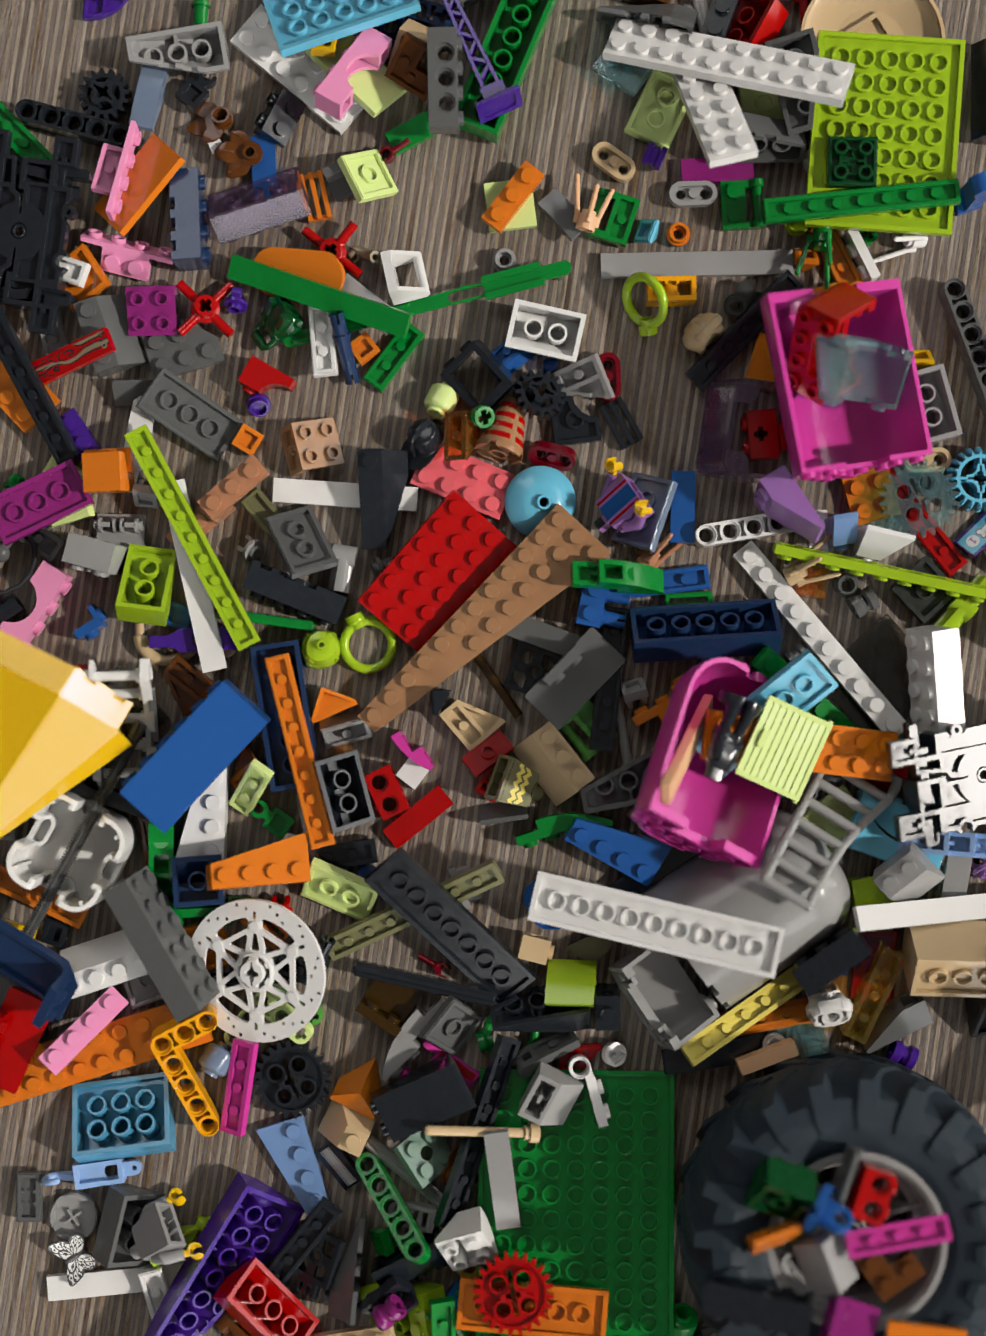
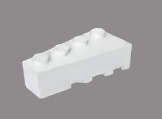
M230 764L190 806L175 858L221 854L222 860L226 859Z

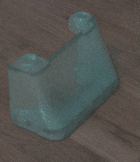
M817 333L815 354L818 397L823 399V404L837 407V403H843L844 400L869 403L871 404V409L885 412L886 408L896 410L914 351L868 337L839 333L833 338H825Z

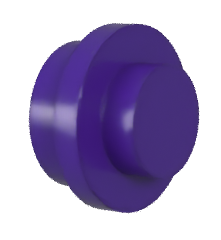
M258 393L248 398L246 406L249 413L253 416L263 417L269 412L271 402L266 395Z

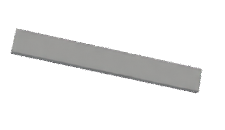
M793 250L600 253V279H627L636 272H646L652 276L749 277L779 276L785 269H788L793 274Z

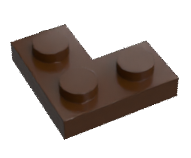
M407 31L384 76L426 102L428 99V71L418 66L427 48V44Z
M907 1249L890 1262H887L883 1254L854 1259L883 1302L926 1274V1271L911 1249Z

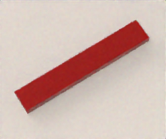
M890 467L889 471L901 514L898 515L912 534L916 536V539L947 577H951L968 561Z

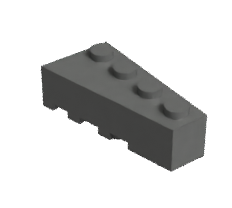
M742 112L758 148V157L735 163H803L806 150L805 132L788 136L784 119Z

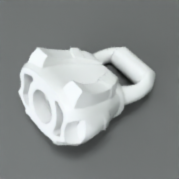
M834 981L809 997L807 995L809 1003L806 1006V1016L814 1027L840 1025L849 1021L852 1017L853 1004L850 999L841 993Z

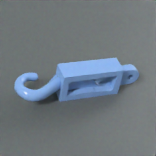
M124 1158L82 1164L76 1161L72 1166L73 1171L48 1173L42 1177L41 1182L45 1186L59 1184L60 1180L74 1181L75 1190L124 1183L127 1176L139 1174L143 1165L138 1159L124 1160ZM116 1165L118 1175L107 1176L105 1167Z

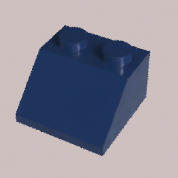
M221 854L171 858L174 908L226 904L225 889L207 891L205 866L221 861Z

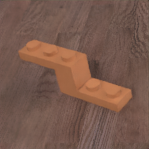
M254 455L250 456L197 501L200 507L193 513L205 535L237 509L234 506L236 502L270 475ZM170 531L168 534L165 535V537L174 546L172 534Z

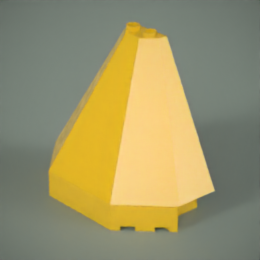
M1 630L0 838L131 747L132 744L118 729L133 705L128 700L115 695L114 691L100 682L85 676L86 673Z

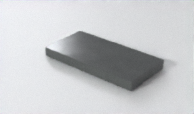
M164 366L136 405L138 409L216 462L219 461L244 423Z

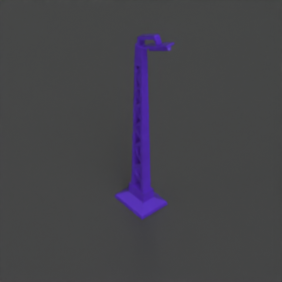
M442 0L453 27H457V34L462 35L463 50L480 87L482 100L476 103L480 124L523 106L520 86L517 84L506 89L503 80H499L459 0H451L449 4L447 0ZM455 5L458 11L453 10ZM455 18L461 20L459 26L457 25ZM465 25L470 34L463 32ZM464 40L472 42L470 51ZM476 49H478L482 58L474 57ZM475 65L485 67L481 76ZM490 73L494 82L484 86V83Z

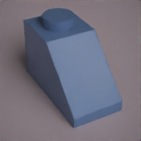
M858 511L833 515L824 520L826 536L829 535L831 537L827 541L828 548H836V552L851 549L850 545L857 543Z

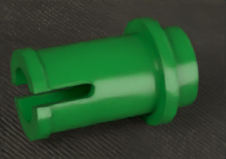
M194 0L191 3L193 7V25L207 23L208 9L211 8V5L208 3V0Z

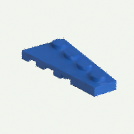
M579 817L574 819L564 836V840L647 887L672 846L654 840L651 837L636 835L622 829L618 830Z

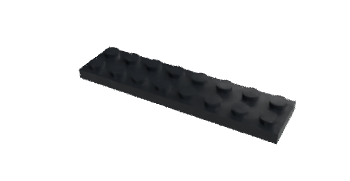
M401 846L365 876L364 881L475 985L482 990L495 992L496 1004L516 996L536 980V974L521 959H518L502 941Z

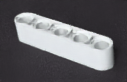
M759 514L701 525L694 531V543L701 548L792 533L793 531L783 525L780 530H776L771 526V518L766 516V514ZM748 522H755L757 524L758 531L756 534H752L747 530ZM724 526H731L734 529L733 538H727L723 534ZM701 530H707L710 533L711 539L709 542L700 540L699 533Z

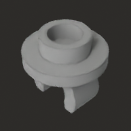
M246 535L245 538L249 542L244 548L238 545L237 549L243 553L245 560L252 562L253 559L257 560L262 556L264 544L259 539H253L251 536Z

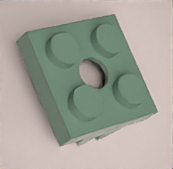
M424 1130L401 1139L392 1148L418 1190L426 1187L441 1174L443 1168L448 1163V1157L452 1151L443 1136H428L424 1133ZM424 1146H428L432 1150V1158L429 1161H425L421 1157V1149Z

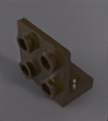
M374 980L355 1011L394 1037H397L404 1022L423 995V991Z

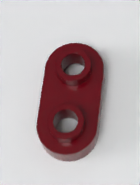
M606 352L599 357L602 365L606 362L612 365L610 370H604L615 397L600 399L610 402L616 400L620 395L621 371L619 358L614 353Z
M541 440L533 442L528 452V458L533 464L552 467L560 471H569L574 468L577 458L576 452L572 448Z

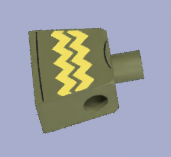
M499 754L484 798L528 807L531 800L539 801L543 796V788L537 786L539 774L518 759Z

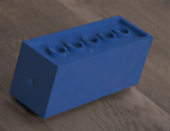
M228 679L216 681L207 691L210 694L206 700L203 698L199 699L190 709L193 714L189 718L186 716L182 718L172 728L175 733L172 736H165L156 745L158 751L155 754L147 755L138 765L141 768L138 773L136 771L130 773L121 783L124 788L119 793L163 833L174 825L271 720L268 715Z

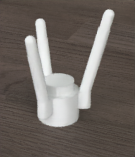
M903 234L901 237H894L893 240L895 242H903L906 248L879 256L873 260L877 263L906 253L916 252L917 248H924L927 245L928 235Z

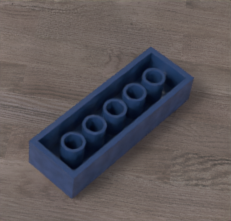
M775 599L629 608V632L634 663L756 656L765 645L777 654L781 652L783 633Z
M292 640L250 647L258 707L271 718L262 729L267 767L275 772L270 780L271 792L296 789L264 658L285 653L290 654L315 760H318L314 724L311 720L312 710L302 653L301 640Z

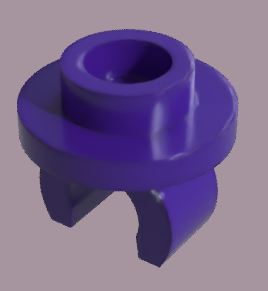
M233 287L231 296L224 299L223 305L230 313L240 314L248 308V303L244 300V295H242V288Z

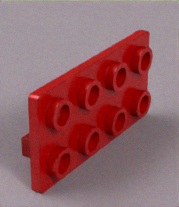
M15 986L9 988L0 1008V1088L12 1094L18 1091L49 1023L46 1021L40 1029L31 1024L43 1000Z

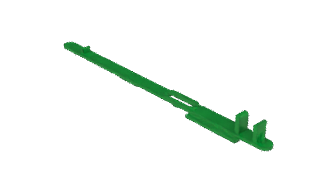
M566 260L540 266L539 261L481 276L482 282L463 285L457 289L391 307L412 313V316L448 306L469 303L486 297L487 301L544 286V281L554 278L561 280L562 276L568 275L571 272L572 266ZM479 286L484 288V293L455 302L448 300V296L452 293ZM345 318L347 330L350 332L369 328V326ZM309 328L302 329L291 337L285 338L283 343L289 348L310 343Z

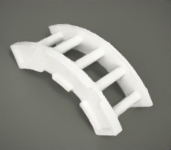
M150 658L140 659L139 668H135L133 671L97 672L94 660H89V669H85L84 673H86L85 676L94 681L135 680L136 683H140V686L135 689L111 690L114 691L115 695L123 699L139 698V701H143L144 710H141V713H128L122 723H135L134 721L137 722L139 720L146 724V737L139 740L140 742L137 743L138 745L135 750L142 749L143 752H146V756L154 753L157 749L156 746L154 747V742H159L156 693L150 679H153ZM105 765L93 773V781H97L98 786H102L101 783L104 784L102 780L105 781L104 778H107L105 775L108 776L107 772L110 773L108 770L111 769H105ZM125 768L120 778H126L134 771L138 773L141 768Z

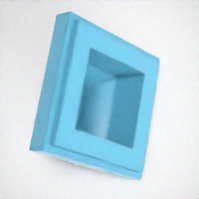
M641 219L633 242L652 244L657 239L660 221L658 219Z

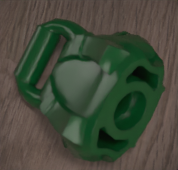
M278 295L269 297L263 312H261V321L253 328L251 338L259 350H270L278 341H283L285 338L291 337L300 331L304 319L288 299ZM262 328L271 337L268 343H266L259 332Z

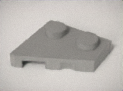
M598 353L553 373L555 377H559L557 384H564L561 392H565L566 396L599 397L605 399L615 397Z

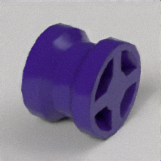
M650 141L641 164L652 165L654 170L659 171L668 148H660L656 146L655 142Z

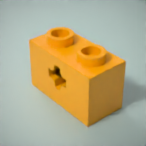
M696 275L654 276L662 284L666 292L668 307L694 306L697 300ZM645 283V307H659L655 292Z

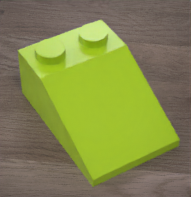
M129 544L115 603L117 620L166 627L177 564L175 550Z

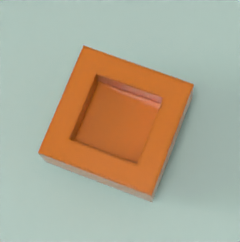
M366 331L350 342L353 355L361 366L381 352Z
M243 423L231 444L252 456L265 435Z

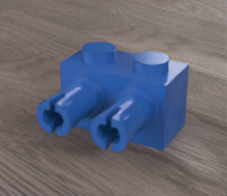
M582 588L574 626L588 629L593 627L595 630H598L602 625L624 630L625 622L620 621H626L627 614L605 611L604 604L609 601L628 606L630 602L628 598L631 597V593H616V589Z

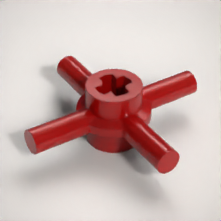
M350 221L338 238H327L324 240L308 226L302 230L301 234L315 244L318 250H335L337 252L336 258L342 263L344 269L358 279L363 274L359 267L346 258L347 250L345 243L358 228L354 222Z
M183 280L178 282L176 287L192 302V315L176 329L177 333L183 337L198 322L203 324L213 323L227 338H230L235 331L219 316V303L232 291L234 286L227 281L213 296L206 294L198 296ZM204 306V308H206L208 306L210 307V311L207 312L205 310L204 312H202L201 307Z

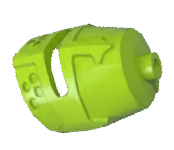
M315 630L305 636L302 644V653L306 666L314 669H326L338 662L341 654L340 641L335 632Z

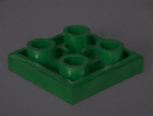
M828 136L826 188L876 187L878 137Z

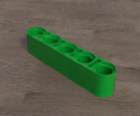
M369 1152L362 1153L360 1157H357L356 1169L401 1251L408 1260L416 1264L426 1263L431 1255L430 1247L383 1163ZM373 1160L372 1169L365 1171L366 1163ZM385 1181L384 1190L377 1192L378 1183ZM397 1202L396 1211L389 1214V1205ZM408 1223L410 1226L409 1231L406 1235L402 1236L400 1229L403 1224ZM421 1245V1254L414 1258L412 1255L413 1248Z

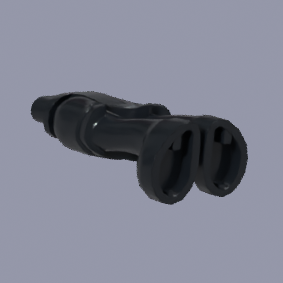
M720 690L718 700L725 706V710L720 724H715L714 731H712L706 759L709 761L705 760L704 762L707 766L703 776L720 783L724 773H729L730 767L733 766L743 748L741 742L754 718L761 714L763 709L755 702L748 701L740 695ZM740 711L738 722L736 724L734 731L732 732L731 727Z

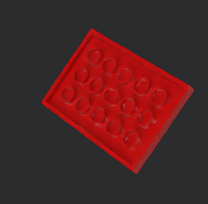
M452 490L360 595L357 601L418 652L517 546L455 490Z

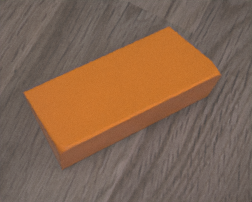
M787 1220L747 1235L745 1238L750 1254L756 1255L797 1239L802 1231V1224L794 1220Z

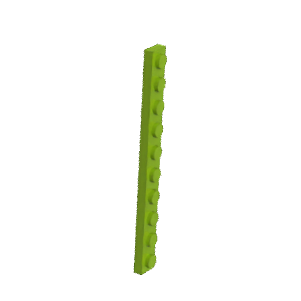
M144 424L125 434L124 436L238 651L240 652L261 641L148 426Z
M774 541L772 550L775 554H778L777 558L791 561L793 557L802 559L801 563L805 564L821 556L822 560L818 563L826 564L825 568L829 570L839 571L840 568L849 569V573L856 576H863L864 573L872 574L873 579L887 582L888 578L897 580V584L911 587L912 583L921 585V589L935 592L937 588L946 590L945 594L954 597H960V594L969 595L970 600L984 602V599H986V586Z

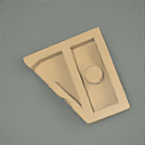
M458 699L439 714L469 751L478 746L505 723L504 719Z

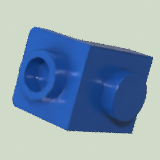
M94 604L87 606L94 619L73 631L78 640L86 639L87 642L100 635L98 631L108 626L105 621L108 619L105 611L101 606L97 607Z

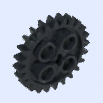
M288 1038L284 1046L279 1040L277 1042V1049L270 1045L268 1047L270 1054L263 1052L261 1057L264 1061L258 1060L256 1062V1066L260 1069L255 1070L254 1076L259 1078L253 1081V1085L260 1086V1088L255 1091V1095H263L260 1104L267 1101L269 1103L267 1111L273 1107L276 1108L275 1116L280 1111H283L285 1119H287L289 1113H293L294 1118L297 1119L301 1111L306 1117L308 1115V1108L315 1112L317 1109L315 1102L322 1105L324 1100L321 1096L327 1097L329 1091L324 1087H331L332 1084L331 1081L326 1080V1078L331 1077L332 1072L325 1071L330 1063H322L325 1054H316L318 1046L312 1050L309 1049L310 1041L302 1046L297 1043L292 1044L291 1039ZM284 1058H286V1059L288 1060L289 1069H288L287 1065L285 1064V1062L283 1061ZM302 1058L306 1065L302 1068L296 1067L293 1059ZM274 1066L280 1067L283 1075L274 1076L271 1068ZM290 1073H291L292 1077H296V1076H297V1080H296L295 1084H294L293 1080H288V1079H287V1078L289 1077ZM305 1080L311 1081L314 1084V1089H304L302 1082ZM296 1088H297L299 1094L301 1095V1098H298V1097H297V1095H296ZM287 1089L292 1097L284 1099L280 1096L279 1091Z

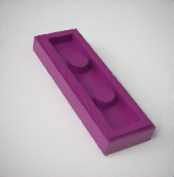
M705 158L680 160L681 181H710L713 184H719L720 181L750 180L754 178L753 163H731L709 168Z

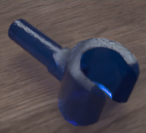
M551 357V360H543L545 374L548 370L551 371V374L557 371L556 358Z

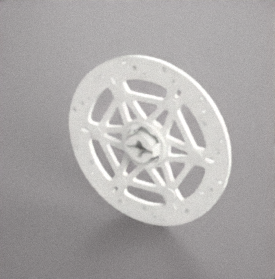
M244 898L221 905L208 914L199 924L192 937V941L197 953L205 961V965L208 949L210 948L216 952V977L220 992L209 1003L213 1004L217 1009V1026L240 1039L266 1043L290 1037L301 1030L313 1018L324 996L326 967L317 939L309 927L296 914L272 901ZM240 918L248 920V928L225 940L217 934L224 925ZM263 919L275 923L284 929L294 939V943L288 945L264 929ZM254 934L257 935L259 949L252 948ZM247 935L245 950L232 945V941ZM264 937L279 946L280 949L267 952ZM225 949L238 954L239 958L237 961ZM286 954L287 957L276 965L272 957ZM299 956L304 958L307 971V983L304 993L296 989V958ZM223 958L234 968V971L226 977H223ZM286 964H289L290 983L278 973V970ZM236 976L240 984L227 987L226 983ZM275 980L287 990V993L273 987ZM245 989L248 1004L232 992ZM267 991L281 998L265 1006ZM253 992L260 993L258 1007L255 1006ZM225 996L248 1012L249 1021L243 1020L228 1011L219 1002V997ZM286 1002L291 1003L295 1007V1010L290 1015L281 1020L271 1023L264 1021V1013ZM206 1014L210 1020L213 1018L211 1015Z

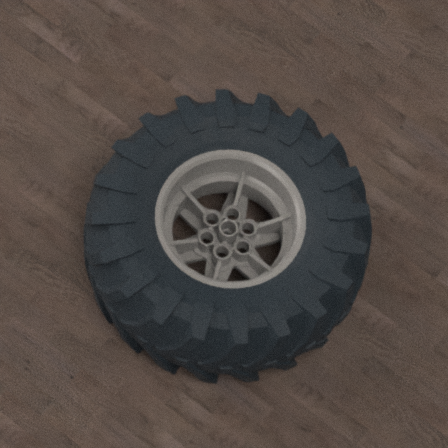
M835 1050L809 1053V1059H787L763 1068L764 1077L739 1083L724 1096L729 1104L704 1120L696 1134V1137L702 1141L682 1167L680 1182L684 1183V1190L682 1196H680L676 1212V1223L681 1243L680 1253L688 1283L701 1312L709 1274L742 1279L745 1281L746 1286H750L751 1283L760 1282L766 1283L767 1286L771 1287V1290L777 1291L784 1286L793 1288V1292L797 1294H805V1290H808L801 1269L790 1258L795 1255L791 1244L815 1236L822 1231H828V1229L816 1223L812 1232L809 1233L802 1227L800 1236L797 1239L756 1255H751L745 1237L782 1223L784 1218L744 1207V1201L756 1168L768 1157H778L784 1162L804 1165L807 1169L814 1170L816 1173L836 1166L833 1179L834 1184L846 1145L849 1143L865 1149L862 1157L863 1161L890 1169L897 1176L898 1188L895 1195H891L888 1204L890 1206L889 1215L886 1220H883L882 1224L894 1215L902 1212H907V1220L946 1213L953 1241L911 1248L926 1274L885 1302L879 1297L869 1280L851 1284L841 1295L881 1310L874 1336H885L887 1319L966 1328L968 1331L967 1336H985L986 1134L977 1119L958 1100L934 1081L892 1060L871 1054L857 1053V1055ZM816 1181V1198L823 1187L818 1181ZM831 1193L829 1198L846 1207L845 1202H839L834 1194ZM875 1202L867 1203L864 1211H871L875 1206ZM813 1204L810 1205V1206L805 1210L808 1214H809V1212H810V1210H811ZM833 1216L837 1223L846 1224L842 1217ZM806 1218L798 1221V1223L803 1226ZM854 1218V1223L850 1230L875 1225ZM907 1249L883 1253V1256L887 1262H890ZM814 1295L808 1336L819 1335L829 1295ZM702 1313L716 1336H786V1334L776 1331L774 1334L765 1333L759 1329L760 1327L751 1325L749 1327H740L727 1319H722L721 1321L712 1320L707 1317V1314Z

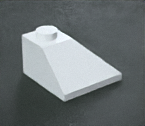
M868 524L858 529L857 543L854 544L851 557L878 562L915 541L916 536Z

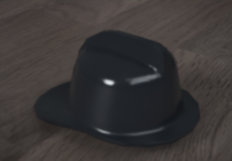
M426 418L419 419L411 424L407 433L408 438L401 448L402 451H408V469L420 470L426 467L447 440L448 430L442 421Z

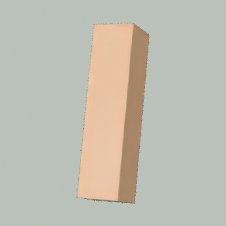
M790 1037L736 1057L734 1060L739 1073L744 1076L798 1056L799 1053L795 1041Z

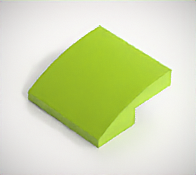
M549 959L545 988V1006L594 1008L597 960Z

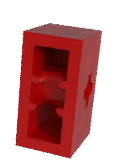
M776 408L746 411L743 414L744 418H740L741 432H745L746 442H742L743 456H747V462L778 459L780 457ZM758 430L761 435H764L760 441L758 437H754Z

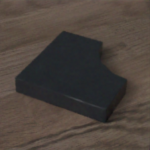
M566 396L564 398L565 404L557 416L553 415L550 419L553 443L569 446L601 442L599 416H589L581 412L575 405L573 397Z

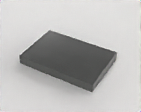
M311 505L265 517V524L291 579L338 565V560Z

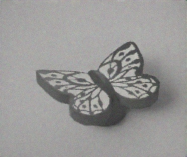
M81 1233L73 1234L69 1241L59 1240L48 1246V1250L52 1254L65 1260L67 1264V1280L70 1286H74L81 1280L85 1270H93L97 1265V1260L92 1257L91 1252H88L85 1246V1238Z

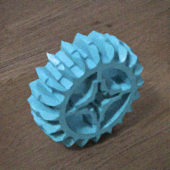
M976 447L974 451L968 448L965 450V454L960 452L956 455L957 460L952 459L951 466L953 468L945 470L947 474L951 475V477L944 478V482L951 484V486L945 488V491H953L954 494L950 496V500L959 499L956 506L960 507L965 503V511H970L973 507L974 512L978 513L981 509L986 511V498L982 499L986 481L978 483V481H974L971 478L977 476L978 479L986 480V449L982 452L981 447ZM973 461L969 475L960 476L966 463ZM962 485L969 487L973 497L964 491Z

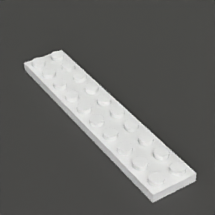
M617 17L603 51L604 60L841 108L855 69L854 63L697 32L690 34L687 33V30L660 28L656 24L653 25L641 21L635 23V20Z
M538 871L527 920L772 979H775L785 928Z

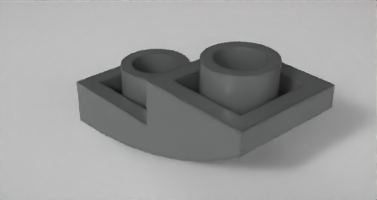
M556 188L537 203L538 208L555 223L556 228L570 241L576 239L583 232L576 229V223L572 222L574 206Z

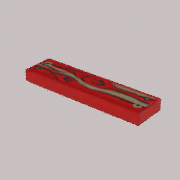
M102 327L33 361L32 364L45 386L117 350L109 329Z

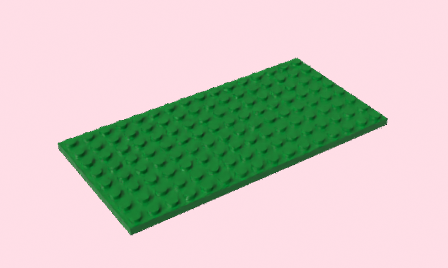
M480 1068V1084L486 1068ZM512 1068L493 1127L522 1128L527 1123H533L517 1114L519 1101L536 1069L533 1070L529 1077L522 1078L517 1072V1068ZM558 1069V1070H560V1071H562V1072H564V1073H566V1074L572 1076V1075L570 1074L569 1070H566V1069ZM592 1069L596 1080L601 1079L604 1094H600L602 1104L607 1103L611 1118L607 1119L608 1126L598 1127L585 1078L578 1079L584 1082L585 1085L563 1125L540 1126L541 1136L539 1143H527L522 1138L509 1137L521 1227L496 1230L486 1149L479 1166L478 1206H481L490 1221L500 1258H504V1250H507L509 1256H513L514 1250L517 1249L518 1257H522L526 1251L527 1260L530 1261L532 1257L536 1256L537 1261L535 1265L544 1264V1269L541 1273H550V1277L545 1282L609 1290L606 1336H674V1074L666 1075L664 1070ZM574 1070V1071L577 1072V1073H581V1072H583L584 1070ZM486 1264L477 1265V1276L482 1277L479 1268L487 1269ZM508 1270V1280H513L512 1271ZM521 1272L517 1275L516 1279L527 1282L530 1275L526 1272ZM476 1331V1336H509V1334Z

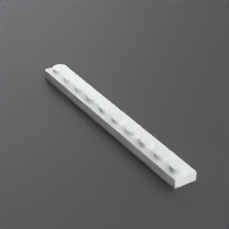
M751 540L732 556L767 599H775L778 612L879 730L896 732L900 735L903 732V723L906 722L754 542Z

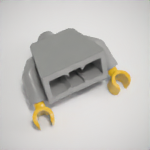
M172 1188L168 1197L165 1198L163 1196L144 1206L139 1220L132 1227L135 1244L129 1251L134 1259L151 1261L153 1264L169 1265L184 1261L185 1257L189 1256L194 1260L203 1258V1253L193 1255L195 1248L202 1247L197 1242H192L187 1249L183 1250L186 1242L173 1204L175 1206H182L186 1202L184 1196L176 1198L182 1194L179 1188Z

